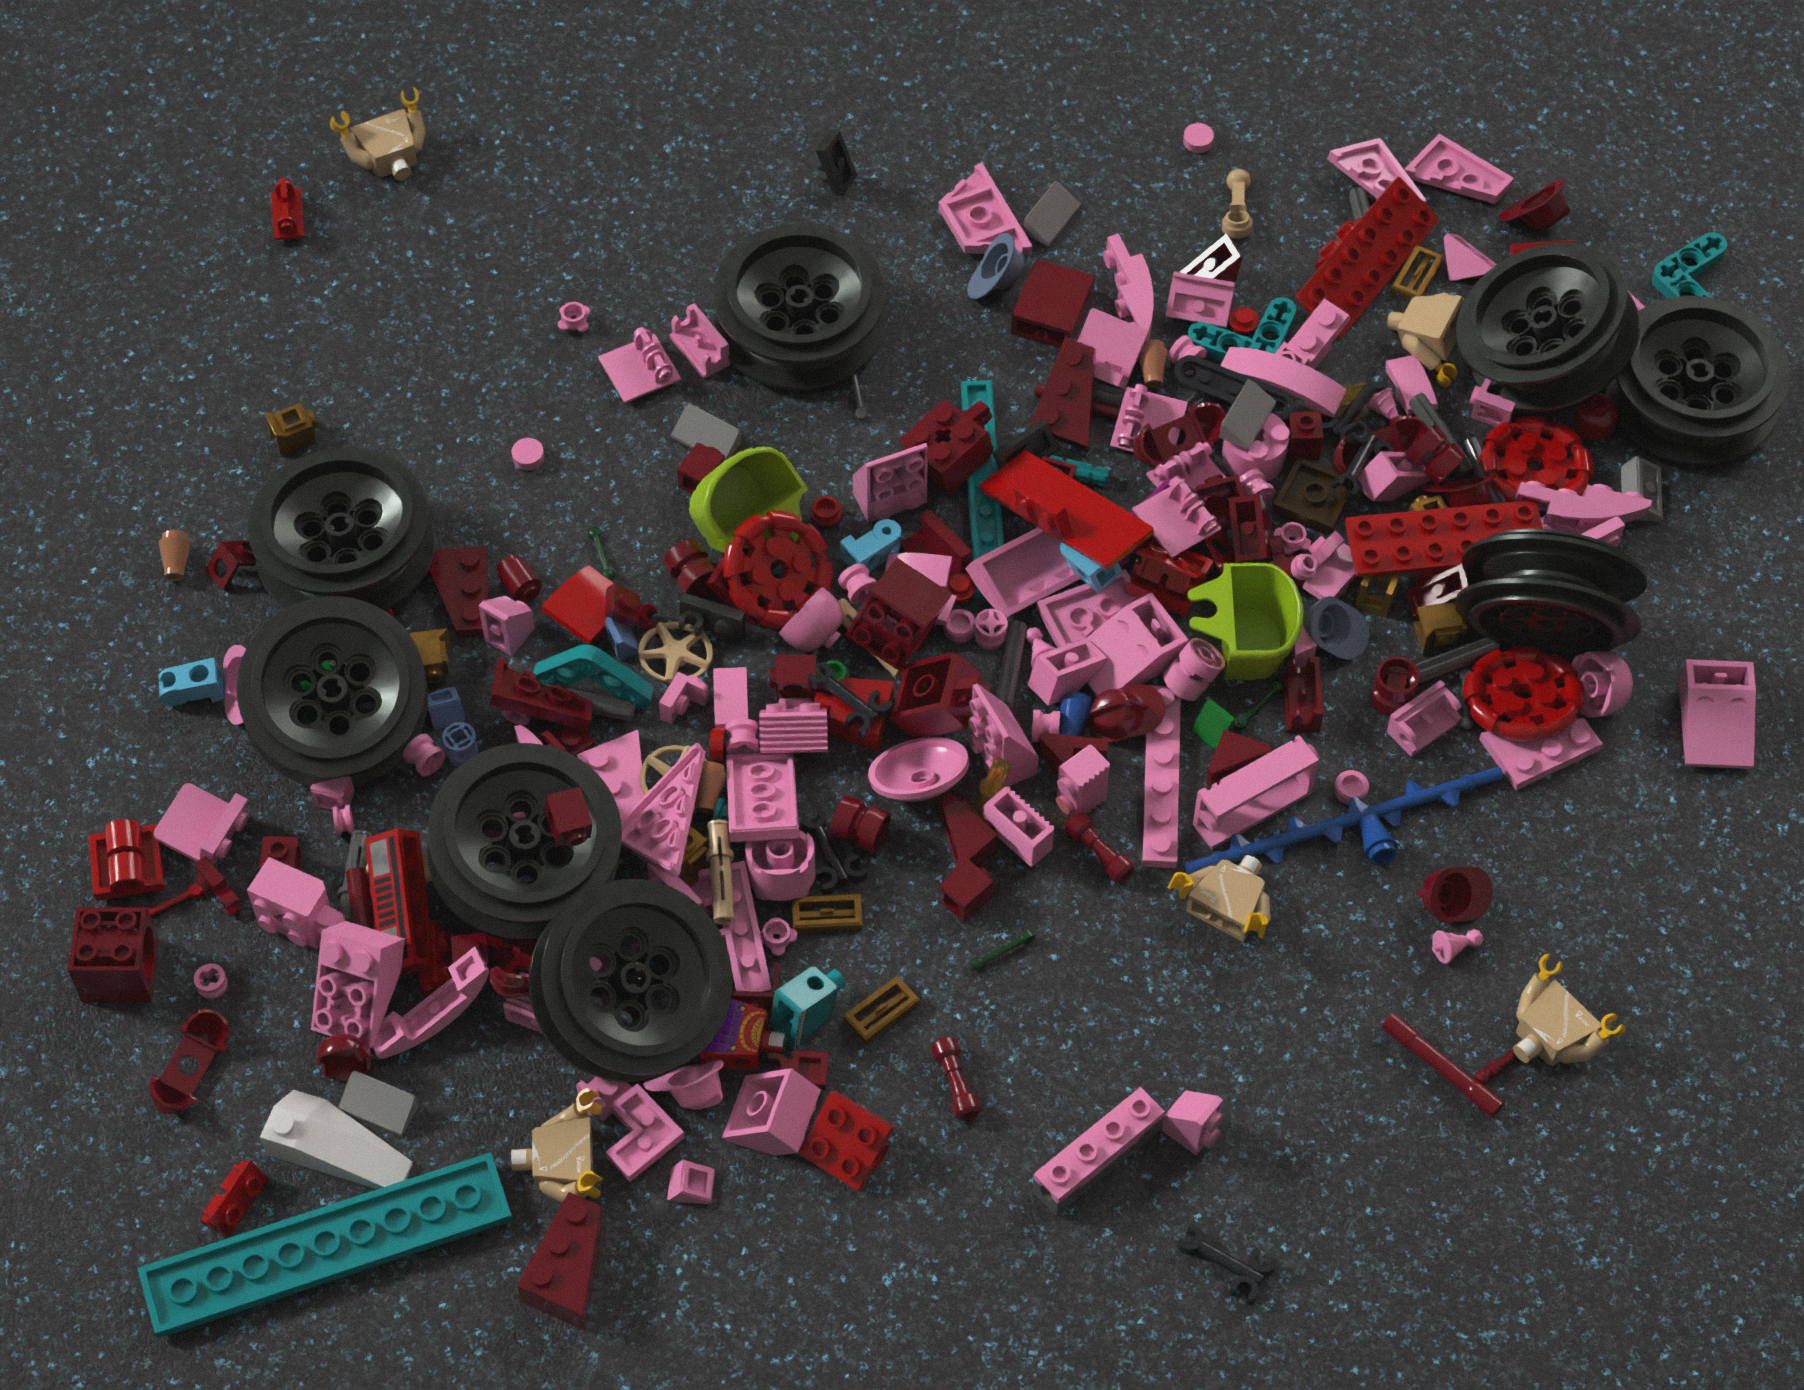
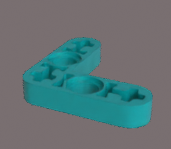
M1715 232L1702 235L1660 261L1655 266L1651 279L1652 284L1666 298L1679 297L1682 292H1690L1694 296L1713 298L1693 278L1724 258L1728 246L1727 240L1724 236ZM1692 258L1697 262V265L1687 266L1682 262V259Z
M1284 297L1272 300L1252 339L1205 322H1197L1191 325L1187 336L1193 340L1195 346H1202L1206 349V357L1220 362L1223 361L1227 354L1222 349V346L1225 344H1234L1237 347L1257 350L1263 349L1266 352L1275 354L1283 342H1285L1293 326L1296 305L1292 300ZM1285 311L1280 322L1276 321L1277 314ZM1272 331L1277 333L1279 337L1276 340H1267L1262 334ZM1201 335L1205 336L1202 340L1196 339L1199 338ZM1215 340H1217V345L1212 346V344L1214 345Z
M579 645L536 663L533 673L537 675L536 680L538 682L559 685L564 688L589 678L618 699L632 701L636 704V708L641 709L650 706L655 690L648 681L601 649L592 645Z

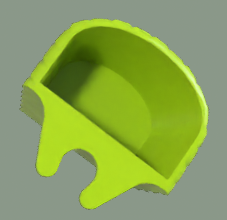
M765 446L749 448L725 460L704 477L697 485L696 490L693 491L689 503V513L692 520L695 521L696 527L703 537L706 538L709 546L714 548V550L724 553L726 546L731 545L734 539L732 534L744 521L756 514L761 517L766 515L768 511H785L798 515L800 517L799 520L802 521L799 504L802 495L808 489L799 474L795 472L793 465L782 452ZM769 528L763 531L765 539L771 537ZM792 531L790 533L791 538L796 542L799 535Z
M1223 563V573L1218 578L1188 591V599L1190 601L1209 600L1217 607V612L1213 617H1193L1190 619L1189 625L1194 630L1221 640L1222 656L1225 661V667L1223 668L1224 680H1256L1271 677L1278 670L1300 637L1304 616L1300 593L1296 584L1287 573L1272 563Z

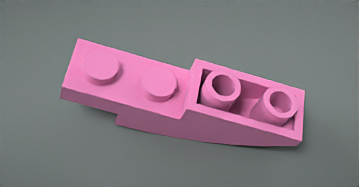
M1119 234L1107 237V248L1103 252V257L1107 268H1112L1115 274V283L1119 290L1118 300H1115L1117 315L1119 318H1124L1126 322L1147 330L1149 334L1146 340H1150L1154 296L1148 266L1142 253L1130 257Z
M1324 298L1289 343L1283 342L1275 354L1315 369L1332 349L1331 343L1350 321L1349 314Z
M1536 481L1521 482L1514 501L1535 500L1538 510L1546 511L1543 524L1570 528H1594L1615 516H1618L1623 523H1627L1644 517L1652 500L1644 498L1640 493L1625 492L1624 494L1612 491L1611 487L1603 484L1587 485L1583 496H1579L1573 490H1553L1545 488L1544 484Z

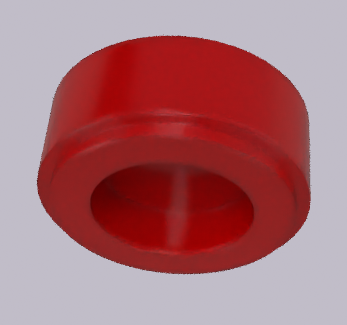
M713 728L710 732L709 759L711 762H724L726 733L723 728Z

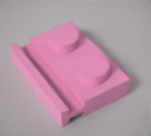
M1174 271L1165 317L1196 323L1205 322L1217 327L1227 328L1235 282Z

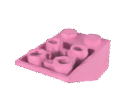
M926 443L865 463L853 474V494L868 523L877 519H886L892 514L906 509L912 510L927 503L928 446Z
M1152 592L1124 606L1087 637L1107 657V661L1086 684L1096 697L1108 689L1144 684L1164 673L1169 665L1176 658H1179V653L1188 644L1189 640Z
M1686 659L1678 680L1685 766L1753 769L1756 709L1753 662Z
M978 683L973 685L972 700L969 701L972 717L969 718L971 735L968 736V740L974 753H980L984 759V768L988 777L991 780L996 779L1002 790L1004 787H1009L1036 775L1039 757L1009 707Z
M348 921L322 930L311 1030L329 1036L351 1034L362 1039L369 1048H372L401 973L405 939Z

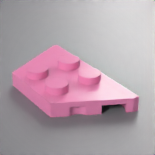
M983 163L977 164L974 167V173L967 180L962 179L952 192L947 193L939 201V211L964 253L985 254L989 245L997 236L1002 233H1009L1013 236L1016 249L1024 255L1032 254V244Z

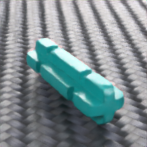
M1054 455L1049 457L1052 459L1063 461L1062 457ZM1071 459L1063 461L1077 465V481L1088 483L1091 480L1094 485L1105 486L1109 478L1108 468L1096 466L1095 469L1092 468V464Z

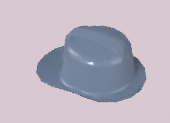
M1002 233L989 245L984 258L973 273L968 284V296L972 299H980L994 288L999 290L1007 289L1019 278L1026 256L1015 248L1012 235Z
M1327 596L1320 599L1304 612L1303 626L1317 646L1338 658L1350 660L1360 656L1366 649L1370 636L1369 626L1364 615L1357 609L1338 598Z

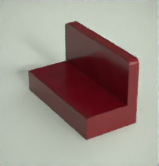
M930 509L919 515V530L901 542V550L904 553L951 556L952 566L950 575L966 572L965 568L971 563V549Z

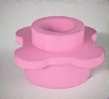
M569 302L560 308L561 320L558 321V328L560 330L567 331L570 329L584 332L588 329L589 326L586 321L590 315V309L587 306H583L578 302Z
M1289 522L1283 525L1282 528H1277L1274 531V536L1279 535L1282 540L1285 555H1291L1294 551L1300 549L1306 551L1311 546L1310 539L1306 538V529L1299 523Z
M778 917L771 918L764 925L763 931H760L762 945L770 948L771 953L775 956L783 955L787 945L790 942H795L798 938L797 931L790 928L786 921ZM778 934L780 938L775 939L774 935Z

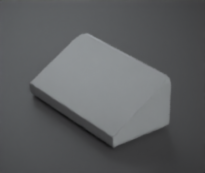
M1054 181L1024 219V233L1026 236L1049 247L1081 207V203L1060 183Z
M1248 379L1221 423L1219 438L1249 450L1276 405V401L1255 382Z
M689 403L684 408L671 434V438L691 449L697 442L707 447H714L725 455V460L729 459L741 445V431L738 428Z
M1635 456L1621 467L1622 493L1637 492L1642 494L1644 498L1652 500L1647 514L1636 520L1660 522L1663 520L1661 467Z
M353 1070L338 1108L346 1114L402 1137L419 1106L414 1095Z

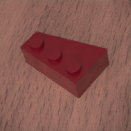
M568 1192L517 1284L522 1303L584 1331L587 1328L589 1304L592 1298L595 1269L598 1263L604 1228V1219L600 1205Z

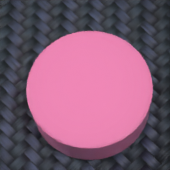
M1202 123L1189 125L1184 131V146L1194 153L1208 151L1213 145V130Z
M523 438L512 447L513 463L519 469L533 470L538 468L544 461L543 446L536 439Z
M965 609L952 610L947 624L943 625L945 636L953 642L962 643L969 641L975 633L974 615Z
M1354 770L1344 771L1339 774L1334 786L1336 798L1346 805H1349L1350 798L1355 796L1363 802L1369 790L1367 778L1362 773Z

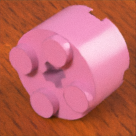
M1270 413L1249 450L1224 440L1222 449L1224 467L1232 476L1238 474L1240 477L1249 470L1261 469L1266 475V482L1274 479L1284 467L1290 434L1288 427L1277 415Z
M799 830V838L746 841L747 874L750 887L758 899L786 901L803 898L809 894V889L815 880L816 871L814 841L808 832L806 835Z

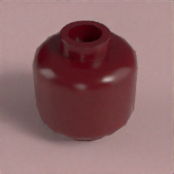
M1595 393L1591 397L1579 402L1574 417L1576 431L1582 437L1589 440L1599 441L1610 436L1618 419V407L1615 401L1604 394Z

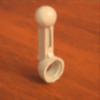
M1235 169L1227 176V186L1232 190V202L1229 206V212L1222 219V232L1232 238H1243L1250 235L1253 226L1252 218L1246 212L1247 206L1244 202L1245 190L1249 188L1251 178L1243 169Z

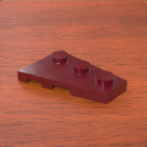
M1067 337L1064 338L1030 423V426H1033L1040 420L1046 421L1049 424L1052 435L1089 449L1091 439L1090 423L1092 420V390L1094 388L1096 349L1094 347Z
M486 546L435 550L429 572L457 638L484 636L479 604L482 601L489 600Z
M498 657L489 705L497 706L505 711H515L530 715L538 720H548L563 724L571 729L588 730L593 701L559 685L548 687L536 680V674L528 670L521 674L508 668L509 661Z

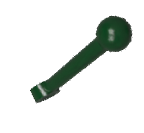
M593 526L588 530V537L594 540L604 571L602 575L613 581L615 573L609 568L600 541L601 530L599 527Z
M1275 680L1271 684V689L1243 716L1235 717V729L1244 730L1247 727V721L1275 693L1283 691L1284 684L1282 681Z
M1028 930L1020 938L982 958L975 957L971 961V967L976 971L982 970L984 964L1023 943L1028 944L1032 942L1036 936L1032 930Z

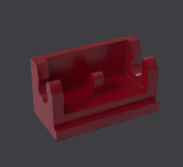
M1309 657L1305 667H1296V660L1291 659L1287 664L1286 673H1282L1286 733H1320L1324 712L1319 657Z

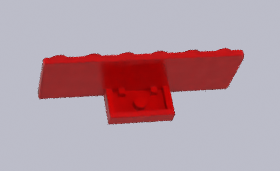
M1401 177L1395 178L1361 218L1352 223L1349 220L1343 223L1335 232L1338 237L1334 242L1331 240L1320 249L1318 253L1321 257L1313 265L1317 271L1295 296L1296 300L1310 314L1314 312L1324 298L1349 314L1350 321L1335 338V340L1341 339L1407 260L1414 247L1419 245L1439 221L1438 216Z
M1022 451L979 485L981 492L1105 569L1113 567L1154 534L1153 527L1028 451Z
M1535 500L1347 517L1345 520L1347 537L1357 577L1414 572V585L1461 564L1465 549L1479 540L1508 530L1543 529ZM1469 576L1470 584H1472L1475 580Z

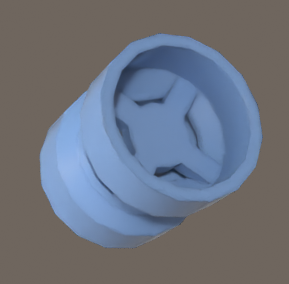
M455 722L447 726L442 733L446 758L455 767H459L469 758L479 753L476 733L470 724Z

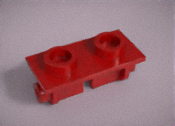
M281 178L275 185V191H271L274 241L303 238L305 233L301 188L294 189L289 179Z
M1149 546L1148 549L1143 548L1137 551L1136 554L1142 556L1143 559H1137L1133 567V571L1138 572L1137 576L1156 584L1161 583L1164 574L1169 575L1165 587L1185 596L1188 595L1189 590L1198 587V583L1194 582V579H1198L1205 574V572L1197 569L1198 565L1184 558H1179V561L1167 557V551L1155 546Z
M431 920L433 968L419 972V989L423 991L425 996H429L452 978L448 969L452 965V934L435 920Z
M248 1159L247 1162L241 1161L239 1165H233L232 1171L220 1187L225 1194L223 1196L215 1194L206 1209L201 1212L203 1217L200 1222L210 1229H213L215 1226L225 1238L230 1237L268 1180L251 1159Z

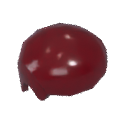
M335 1034L324 1039L316 1052L317 1066L321 1064L323 1075L328 1079L348 1081L353 1070L364 1075H368L371 1071L370 1049L357 1036Z

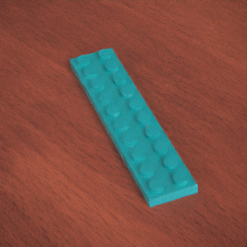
M490 1152L137 1269L154 1333L157 1339L512 1222L513 1219Z

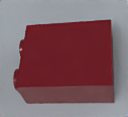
M1036 259L1013 310L1011 334L1061 348L1065 337L1074 340L1093 297L1095 276L1083 271L1058 266L1052 262Z

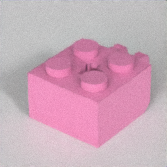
M268 857L247 889L258 925L267 932L275 933L277 931L282 933L293 943L302 947L308 945L318 949L322 930L346 920L343 913L337 912L336 909L330 906L322 880Z

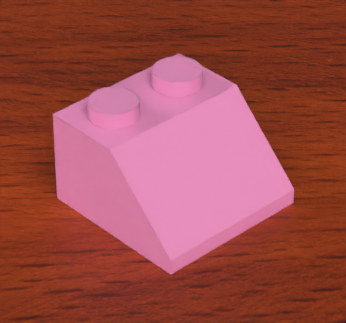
M792 1068L746 1075L722 1138L727 1142L774 1156L798 1153L804 1142L805 1132L811 1116L816 1110V1102L821 1089Z

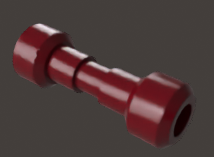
M1084 812L1076 813L1068 819L1065 824V833L1073 841H1081L1088 849H1092L1098 855V859L1106 866V874L1115 883H1123L1131 877L1135 871V863L1126 854L1118 855L1111 846H1107L1101 840V836L1093 829V821Z
M941 1037L933 1042L930 1049L934 1061L942 1064L944 1073L950 1081V1090L954 1098L950 1106L956 1119L960 1121L971 1120L979 1115L982 1107L978 1096L970 1092L967 1081L962 1076V1068L958 1059L961 1054L960 1046L954 1037Z

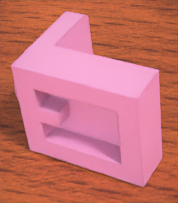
M1485 378L1482 386H1475L1469 403L1474 405L1471 418L1495 427L1503 422L1509 424L1513 416L1515 402L1504 399L1502 396L1488 393L1492 380Z
M677 672L659 702L660 720L673 724L678 714H684L690 700L705 706L708 702V686L696 676H687Z
M597 1077L588 1084L581 1080L576 1085L578 1094L583 1089H590L599 1093V1096L591 1102L601 1105V1112L596 1114L601 1121L606 1120L612 1114L610 1105L632 1088L627 1082L609 1081Z

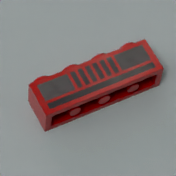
M395 828L365 838L375 930L405 939L400 976L404 977L433 968L432 932L420 833Z

